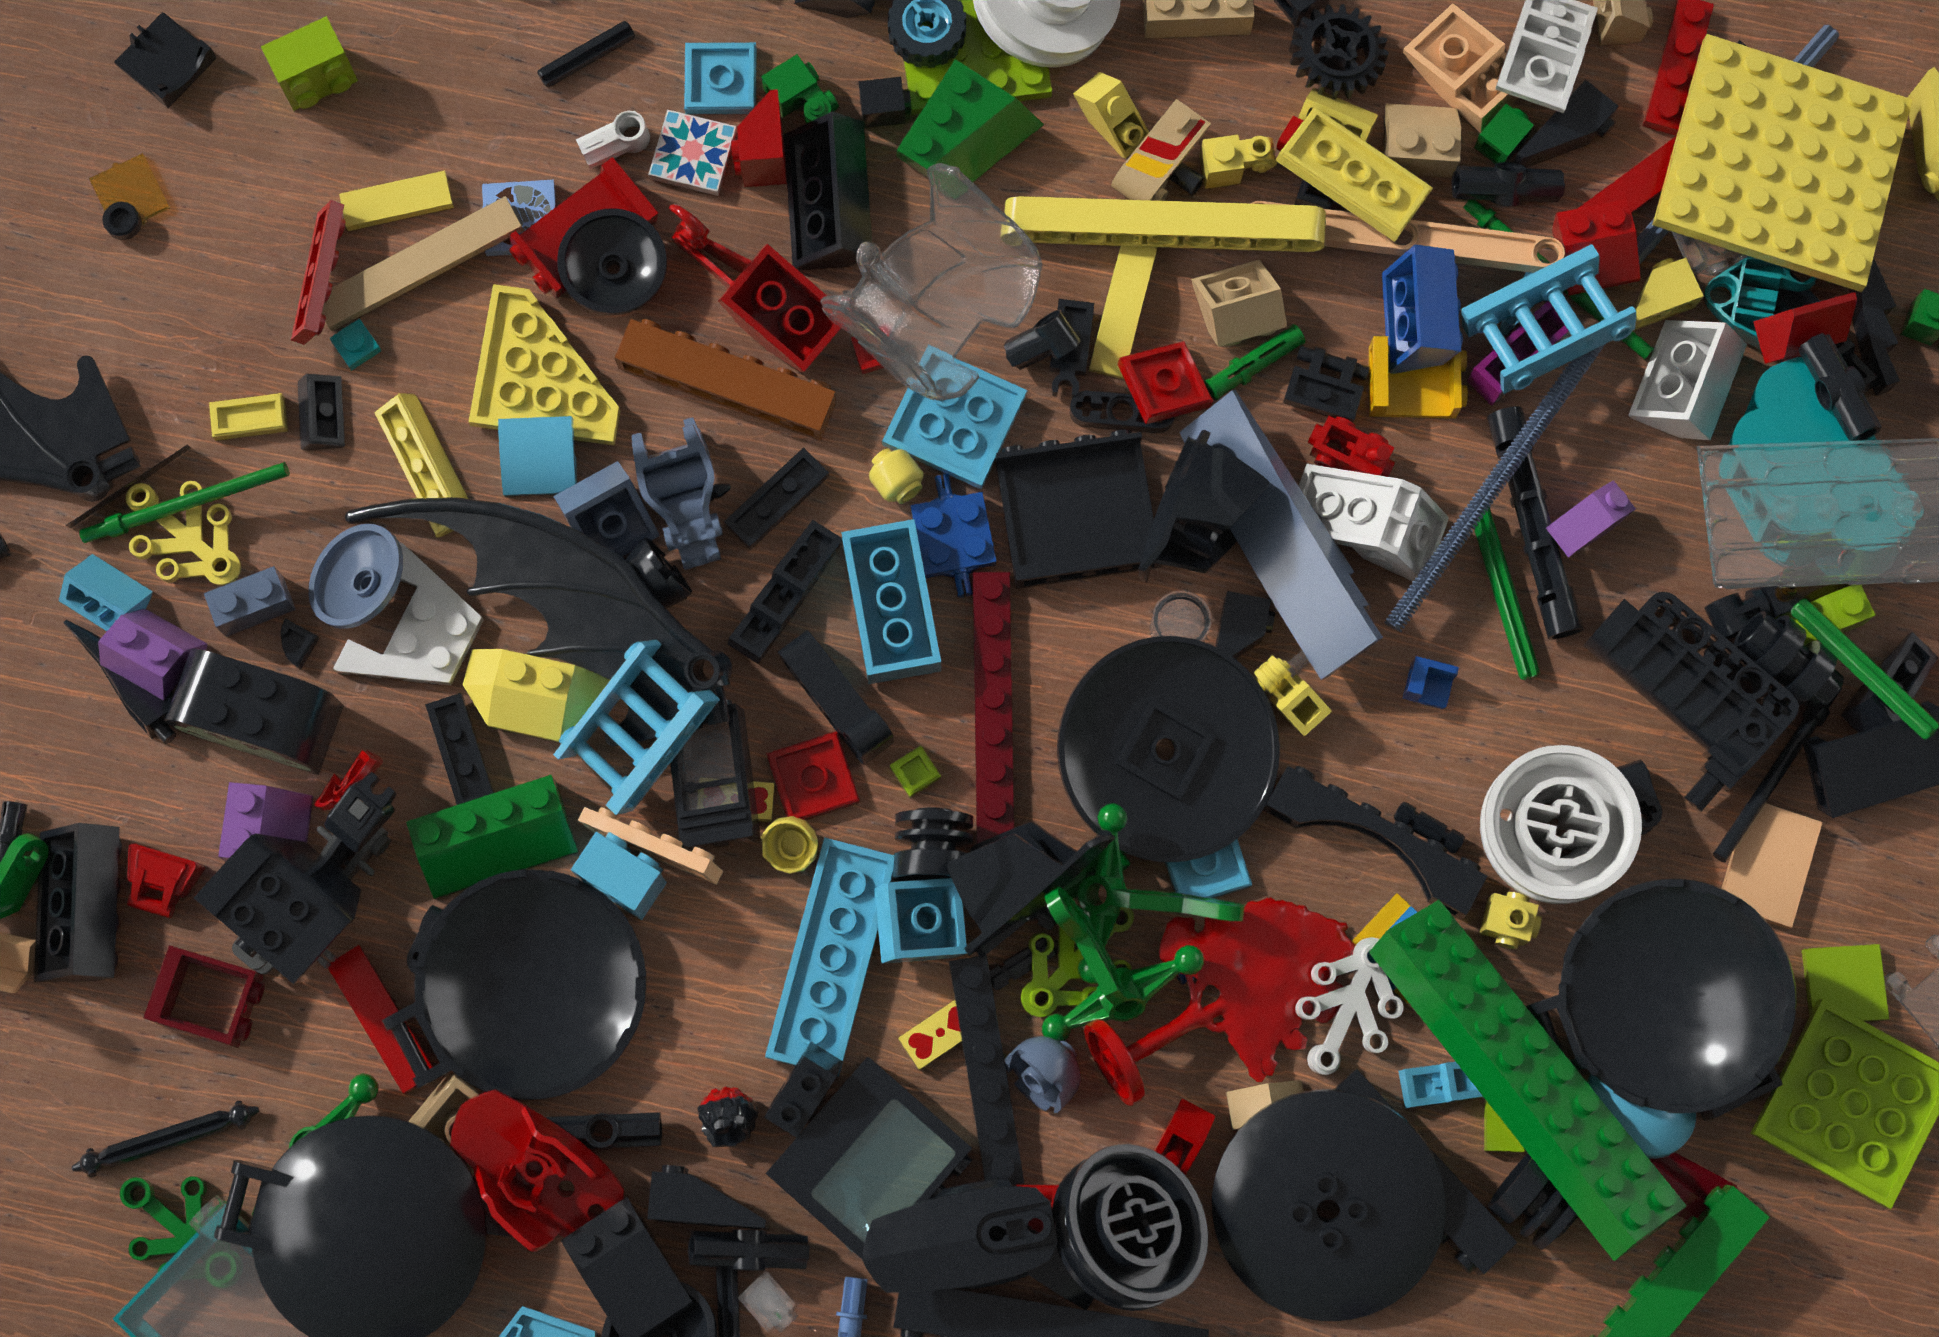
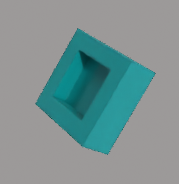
M360 318L329 338L351 371L382 351Z

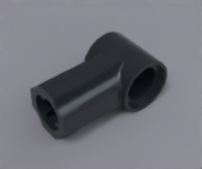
M1056 310L1040 319L1034 327L1008 339L1004 344L1006 358L1011 366L1022 370L1051 355L1054 359L1066 355L1076 348L1081 340L1062 310Z

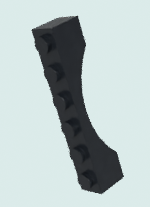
M1287 766L1263 811L1295 829L1309 826H1336L1357 831L1377 840L1393 851L1408 866L1420 884L1428 903L1432 904L1440 900L1455 918L1461 920L1467 916L1487 878V875L1480 872L1481 867L1477 863L1464 857L1458 860L1447 854L1448 849L1441 843L1432 839H1428L1425 842L1414 836V829L1400 821L1391 823L1380 817L1382 812L1376 807L1365 802L1358 805L1347 799L1349 794L1333 784H1329L1328 787L1314 780L1316 776L1309 770L1300 766H1296L1295 769Z

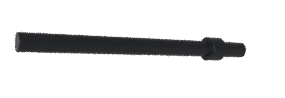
M1838 694L1829 704L1818 711H1813L1807 706L1803 712V721L1714 851L1713 856L1717 860L1726 862L1803 748L1802 740L1810 738L1816 727L1822 726L1830 715L1829 708Z

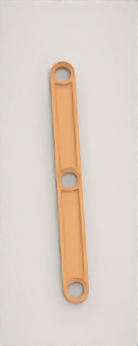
M1255 201V202L1250 203V204L1290 205V204L1274 203V202H1267V201ZM1324 209L1326 211V247L1402 256L1416 244L1453 249L1455 263L1531 273L1551 265L1542 263L1538 259L1537 253L1541 249L1551 248L1556 251L1558 259L1555 262L1563 259L1565 255L1562 243L1551 237L1410 220L1404 229L1411 233L1412 241L1406 245H1398L1352 212Z

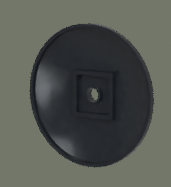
M1159 636L1137 640L1111 651L1084 674L1070 694L1060 720L1057 757L1065 792L1073 808L1091 831L1096 835L1103 831L1098 824V813L1105 805L1115 803L1123 807L1127 813L1128 820L1126 826L1118 832L1120 851L1150 861L1181 862L1213 854L1234 842L1251 827L1266 806L1273 791L1279 767L1280 743L1276 718L1271 704L1257 680L1240 662L1223 650L1196 639L1178 636ZM1161 739H1168L1174 746V754L1169 760H1162L1156 754V745Z
M1322 1089L1299 1092L1272 1102L1250 1117L1239 1128L1227 1145L1217 1167L1212 1193V1217L1218 1243L1227 1262L1239 1279L1255 1295L1275 1308L1294 1316L1318 1321H1344L1368 1316L1383 1310L1406 1295L1420 1281L1435 1258L1444 1231L1446 1202L1443 1181L1436 1160L1425 1140L1396 1111L1375 1099L1361 1094L1342 1090ZM1324 1200L1335 1201L1340 1207L1339 1214L1333 1219L1322 1218L1317 1212L1319 1203Z

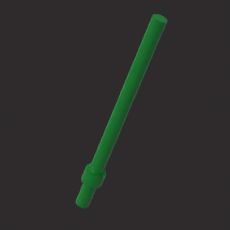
M285 462L126 515L117 513L105 517L102 523L80 529L79 535L83 543L106 536L115 538L127 534L131 528L288 477L290 475L289 468Z

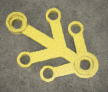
M187 481L180 488V496L186 495L191 488H197L198 490L203 488L195 481ZM135 484L127 491L126 503L133 512L159 504L157 493L147 484ZM145 492L146 498L144 501L135 502L136 494ZM214 504L207 511V519L214 526L213 549L203 542L202 505L186 510V526L173 515L156 520L176 538L150 540L144 535H138L132 538L129 543L130 552L141 560L148 559L152 555L193 552L202 560L199 562L177 564L173 559H162L156 566V573L167 583L175 582L179 578L206 576L211 583L224 586L234 582L241 571L239 558L229 550L228 525L232 520V515L223 504ZM216 512H225L223 520L214 521L213 518ZM141 542H147V549L142 553H137V545ZM220 561H226V569L222 572H217L215 570L216 564ZM168 565H173V574L164 576V568Z

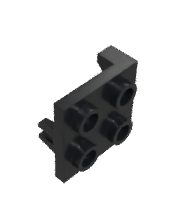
M162 12L146 29L139 25L137 29L140 34L137 37L133 33L129 35L131 45L114 63L166 108H169L217 57L211 47L201 39L198 41Z

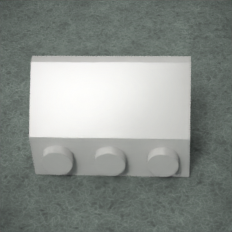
M1665 320L1628 416L1633 420L1679 438L1711 440L1747 343L1725 322Z

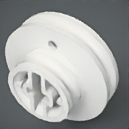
M973 0L974 9L982 27L1001 49L1025 63L1050 68L1069 66L1091 55L1113 27L1120 8V0Z
M1568 745L1538 748L1513 761L1492 783L1485 796L1480 816V834L1483 848L1497 874L1510 887L1522 895L1551 904H1569L1584 901L1614 884L1624 875L1633 862L1639 848L1642 832L1639 803L1634 790L1624 775L1602 756L1580 747ZM1503 809L1510 811L1507 821L1503 820L1500 816V812ZM1553 818L1559 820L1558 827L1547 823ZM1556 828L1567 831L1560 837L1555 835ZM1564 849L1572 850L1570 854L1560 857L1561 851Z

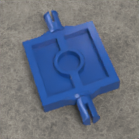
M943 474L945 489L942 485L941 475L934 477L938 498L930 502L910 505L912 518L915 520L925 578L942 575L954 577L957 597H964L962 583H964L966 597L973 595L969 574L979 568L996 565L983 492L962 496L953 495L950 475Z

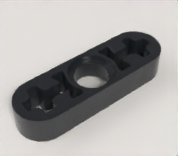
M1085 390L1078 392L1072 398L1070 404V417L1074 423L1081 427L1164 433L1172 427L1175 417L1162 420V423L1153 422L1150 424H1145L1143 419L1142 422H1137L1139 409L1132 394ZM1083 401H1088L1091 408L1102 409V402H1108L1106 419H1101L1102 411L1096 410L1091 411L1087 417L1082 416V410L1076 409V407H1082ZM1119 403H1125L1132 408L1133 415L1126 421L1117 420L1112 414L1113 407Z

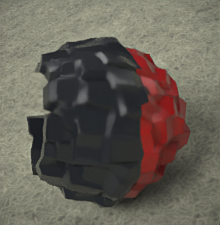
M726 1086L721 1090L716 1088L711 1090V1093L704 1097L701 1105L697 1108L698 1118L703 1123L701 1131L707 1136V1140L711 1143L712 1147L718 1148L736 1147L742 1141L748 1140L751 1132L755 1129L759 1113L751 1097L742 1093L739 1088Z

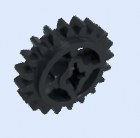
M1328 4L1323 15L1317 9H1313L1310 19L1302 17L1299 27L1294 29L1289 52L1293 53L1290 65L1299 66L1295 76L1297 78L1308 76L1306 88L1318 84V94L1322 95L1326 89H1330L1333 99H1336L1339 91L1343 90L1345 96L1350 99L1354 88L1360 94H1364L1368 85L1373 87L1376 85L1378 77L1382 76L1385 69V62L1389 52L1384 50L1387 38L1378 37L1382 27L1380 25L1369 27L1371 15L1359 19V8H1355L1351 14H1347L1344 4H1341L1338 13H1335ZM1317 37H1320L1322 40L1321 50L1315 55L1312 49V42ZM1362 48L1365 62L1358 66V63L1355 62L1358 56L1357 51Z

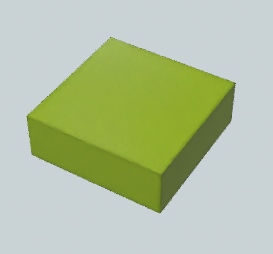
M922 746L917 747L890 764L892 772L909 798L941 779V775Z

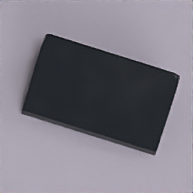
M306 373L298 381L301 450L343 448L345 446L341 376Z

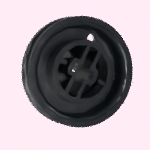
M1118 1144L1106 1147L1074 1166L1065 1175L1056 1191L1052 1213L1058 1239L1057 1251L1072 1278L1096 1300L1116 1309L1127 1311L1146 1310L1158 1306L1182 1293L1199 1275L1208 1247V1229L1201 1201L1187 1177L1163 1155L1146 1147L1131 1144ZM1125 1229L1128 1230V1232L1118 1234L1115 1236L1113 1235V1233L1119 1232Z

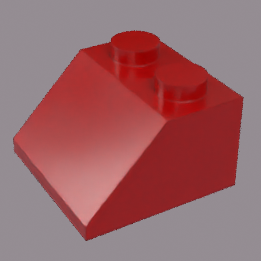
M778 89L770 90L737 126L738 140H731L735 175H742L744 187L787 184Z
M1628 198L1556 213L1552 233L1553 237L1561 242L1564 247V258L1593 244L1599 253V273L1595 275V278L1602 289L1640 281L1637 233ZM1576 284L1568 288L1567 292L1569 296L1584 293L1586 290L1582 285Z
M1849 293L1753 321L1764 363L1777 360L1782 363L1801 357L1798 351L1800 346L1811 337L1821 333L1825 335L1830 334L1835 344L1847 341L1857 302L1856 293Z

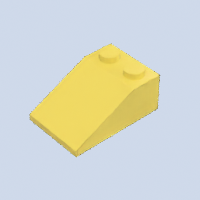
M1933 67L1925 74L1907 98L1913 99L1909 119L1918 173L1921 176L1924 188L1929 193L1934 194L1939 201V72Z

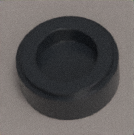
M127 202L113 203L103 214L104 228L115 239H131L141 229L142 219L133 205Z

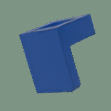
M1416 656L1410 664L1402 699L1445 709L1448 704L1452 683L1458 675L1459 667Z

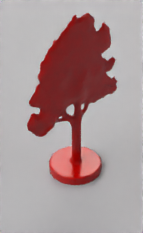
M1272 897L1258 902L1254 900L1248 902L1244 909L1243 921H1227L1204 917V928L1199 933L1195 931V920L1193 917L1183 918L1177 916L1167 923L1165 933L1160 942L1159 957L1162 963L1174 960L1176 952L1186 945L1199 948L1204 956L1202 969L1197 974L1185 975L1191 995L1190 1003L1180 1016L1127 1047L1114 1029L1105 1021L1096 1019L1087 1024L1084 1028L1086 1042L1098 1069L1108 1085L1125 1104L1133 1106L1145 1096V1089L1135 1063L1198 1028H1207L1212 1032L1218 1033L1225 1031L1228 1035L1229 1043L1234 1047L1239 1058L1248 1068L1249 1076L1256 1082H1263L1267 1075L1273 1076L1275 1068L1279 1064V1062L1274 1060V1056L1281 1040L1287 1049L1300 1050L1306 1048L1308 1038L1299 1031L1302 1025V1018L1297 1015L1295 1010L1297 1001L1303 997H1317L1344 987L1336 982V979L1329 985L1316 984L1312 980L1311 970L1318 963H1332L1353 955L1355 944L1346 936L1347 923L1338 922L1335 919L1326 918L1320 913L1309 911L1304 905L1297 906L1293 902L1284 900L1276 901ZM1321 967L1318 971V976L1322 981H1326L1329 978V970L1326 967ZM1193 977L1197 978L1196 983H1194ZM1207 985H1214L1220 991V996L1215 1002L1202 1008L1200 1003L1203 990ZM1306 1001L1303 1004V1012L1306 1013L1308 1011L1310 1015L1313 1013L1314 1006L1310 1001ZM1341 1004L1321 1011L1315 1019L1320 1024L1327 1023L1337 1015ZM1219 1015L1225 1018L1222 1022L1214 1023L1213 1020Z

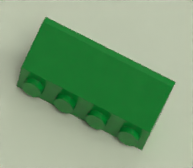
M552 775L406 821L416 857L434 899L465 890L479 881L500 873L529 869L578 853L559 787Z

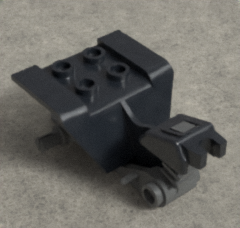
M371 772L363 780L350 785L328 814L324 824L325 828L323 826L317 828V832L328 840L320 854L304 841L255 833L243 842L194 897L203 907L239 936L232 945V951L249 968L263 975L268 974L275 968L295 985L316 960L325 969L331 965L321 954L330 961H335L336 955H333L327 948L355 919L361 889L351 879L360 869L367 875L373 876L375 871L366 862L373 855L378 857L383 854L392 841L388 837V831L382 826L395 812V808L391 803L397 793L388 787L382 794L375 795L373 788L380 779ZM352 852L356 853L351 861L346 860ZM342 863L347 866L345 870L340 867Z

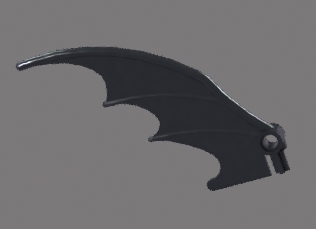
M85 355L79 358L77 361L78 385L73 393L62 399H49L34 394L0 373V480L41 485L78 495L86 501L95 502L104 498L110 489L113 488V479L141 467L140 460L132 447L102 461L98 457L131 440L97 363L92 357ZM93 473L91 483L82 487L81 483L84 476Z
M457 497L410 498L373 504L346 512L345 520L350 524L379 518L423 519L445 525L462 534L473 545L477 555L475 582L473 587L467 589V594L469 596L489 593H504L518 597L535 607L547 621L548 632L546 639L536 649L529 650L527 655L557 658L586 668L611 680L626 661L624 655L634 643L658 640L662 645L653 655L652 659L688 693L710 689L720 699L707 716L708 726L730 721L723 687L731 684L732 663L730 658L719 650H712L685 629L655 598L627 560L581 531L539 513L498 502ZM707 660L710 661L714 668L711 679H708L703 672V666ZM642 670L630 687L666 721L672 720L679 711L677 708L678 703ZM628 706L626 718L619 725L637 742L656 738V732ZM701 723L697 729L703 728V724ZM605 733V741L608 745L619 746Z

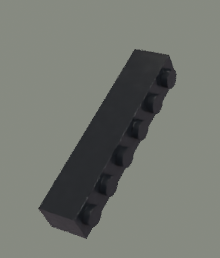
M1357 1069L1352 1071L1334 1088V1090L1349 1091L1367 1096L1394 1110ZM1431 1150L1442 1177L1446 1202L1445 1225L1440 1244L1444 1245L1447 1242L1457 1252L1454 1259L1468 1274L1474 1271L1477 1275H1483L1517 1242Z

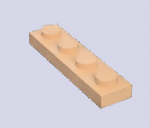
M584 807L578 821L591 832H598L606 837L608 832H611L625 841L629 848L717 885L723 870L712 862L714 856L698 847H694L692 852L681 848L683 843L672 836L662 834L661 838L650 835L652 830L641 823L631 820L630 824L627 825L619 822L621 817L615 815L610 810L600 807L599 811L596 812Z

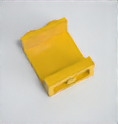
M1373 336L1368 347L1370 366L1369 417L1456 419L1461 408L1467 405V385H1461V372H1466L1467 351L1461 350L1444 365L1391 374L1388 373V336Z

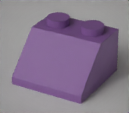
M145 608L120 615L98 641L100 665L119 674L162 700H165L178 684L190 650L207 649V643Z
M229 782L218 857L226 862L243 842L255 833L307 843L313 796L271 786Z

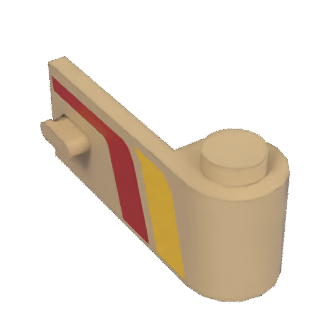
M1176 99L1117 172L1111 187L1129 200L1164 201L1168 195V191L1165 190L1168 178L1208 130L1211 123Z

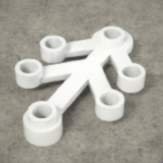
M1378 938L1362 939L1356 944L1353 955L1332 963H1318L1311 970L1312 980L1318 985H1329L1334 982L1336 976L1356 970L1350 985L1317 997H1303L1296 1003L1295 1010L1297 1015L1305 1020L1315 1019L1321 1011L1341 1004L1324 1043L1314 1046L1308 1053V1065L1317 1074L1329 1075L1339 1068L1341 1057L1338 1050L1355 1013L1364 1035L1362 1040L1364 1048L1370 1053H1380L1388 1046V1038L1384 1032L1378 1030L1365 993L1370 979L1380 999L1378 1011L1381 1016L1387 1019L1397 1018L1402 1014L1404 1006L1401 999L1394 996L1386 973L1377 962L1373 964L1367 958V953L1379 941ZM1321 967H1326L1329 970V978L1326 981H1322L1318 976V971ZM1389 1000L1396 1004V1011L1393 1014L1387 1013L1385 1005ZM1306 1001H1310L1314 1006V1011L1309 1016L1302 1009ZM1374 1034L1378 1035L1381 1040L1380 1046L1376 1049L1370 1045V1038ZM1324 1052H1328L1332 1057V1062L1327 1067L1322 1065L1320 1060Z

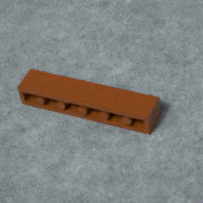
M630 319L615 355L618 369L822 441L837 402L836 392L831 390L832 387L829 384L816 379H812L811 382L797 378L798 375L795 372L783 367H778L777 370L763 366L764 363L753 356L744 355L743 358L729 354L730 351L727 348L716 343H710L707 346L695 342L696 339L693 336L682 331H676L675 334L664 331L658 323L648 319H642L641 322Z

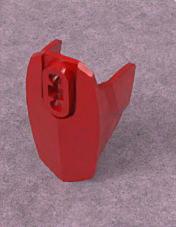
M496 1089L481 1093L461 1104L453 1124L450 1146L473 1168L480 1195L487 1203L491 1216L529 1251L537 1252L545 1248L558 1235L566 1237L600 1215L590 1211L591 1205L599 1204L606 1211L624 1199L623 1185L596 1154L563 1128L528 1106ZM560 1182H572L574 1192L562 1190L559 1185Z

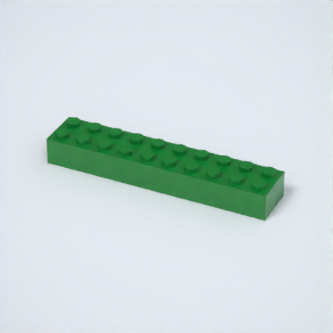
M1440 900L1398 923L1383 934L1370 950V955L1613 1261H1616L1662 1228L1687 1206Z

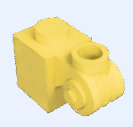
M1238 135L1203 139L1199 157L1202 174L1205 176V189L1240 184L1244 169L1252 167L1253 171L1264 173L1275 167L1277 161H1275L1273 138L1255 136L1252 139L1239 140Z
M1272 655L1267 662H1264L1253 673L1256 675V680L1263 691L1267 690L1273 694L1269 698L1273 705L1303 736H1306L1332 711L1297 674L1293 678L1291 677L1292 674L1288 670L1291 666L1285 660L1276 659Z

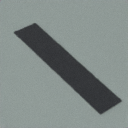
M187 444L66 526L73 528L127 492L133 485L139 484L190 450L191 447Z

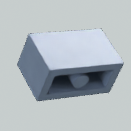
M275 566L204 593L215 626L226 637L296 610L285 579Z

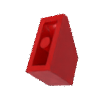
M1181 1098L1154 1151L1170 1160L1186 1175L1203 1146L1216 1116Z

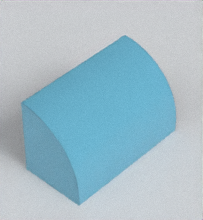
M92 554L65 574L59 602L105 631H108L120 615L146 609L153 591Z

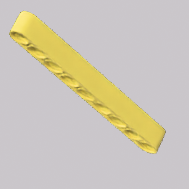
M1018 196L1008 198L1005 201L1003 237L1009 241L1019 243L1121 246L1124 244L1140 247L1315 252L1322 250L1325 246L1326 211L1321 207L1310 205Z

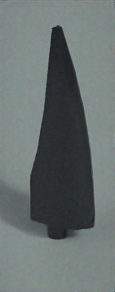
M69 620L63 621L68 630L101 667L129 715L151 739L158 736L164 744L172 742L176 737V733L165 722V717L174 693L171 691L166 699L162 700L119 674L100 665L98 645L101 637Z

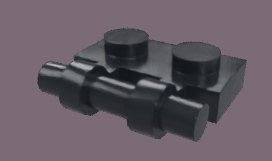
M1300 346L1296 359L1310 363L1309 369L1294 366L1283 403L1323 416H1331L1335 419L1336 417H1343L1354 422L1364 387L1350 382L1352 377L1366 380L1370 366L1357 363V359L1346 356V359L1327 354L1325 353L1326 349L1315 346V349ZM1323 367L1341 373L1340 379L1319 373L1320 368Z

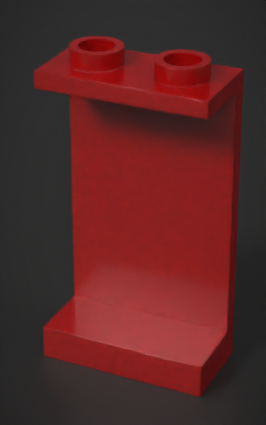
M611 157L601 165V173L565 201L520 235L516 231L510 234V244L512 247L509 251L522 267L527 264L535 273L532 279L537 287L545 295L550 292L557 299L566 292L558 272L557 256L559 246L567 230L577 220L591 212L613 208L636 213L653 225L657 222L658 212L616 160Z

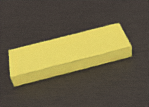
M445 170L339 194L341 204H344L343 216L346 220L345 225L348 231L454 208Z

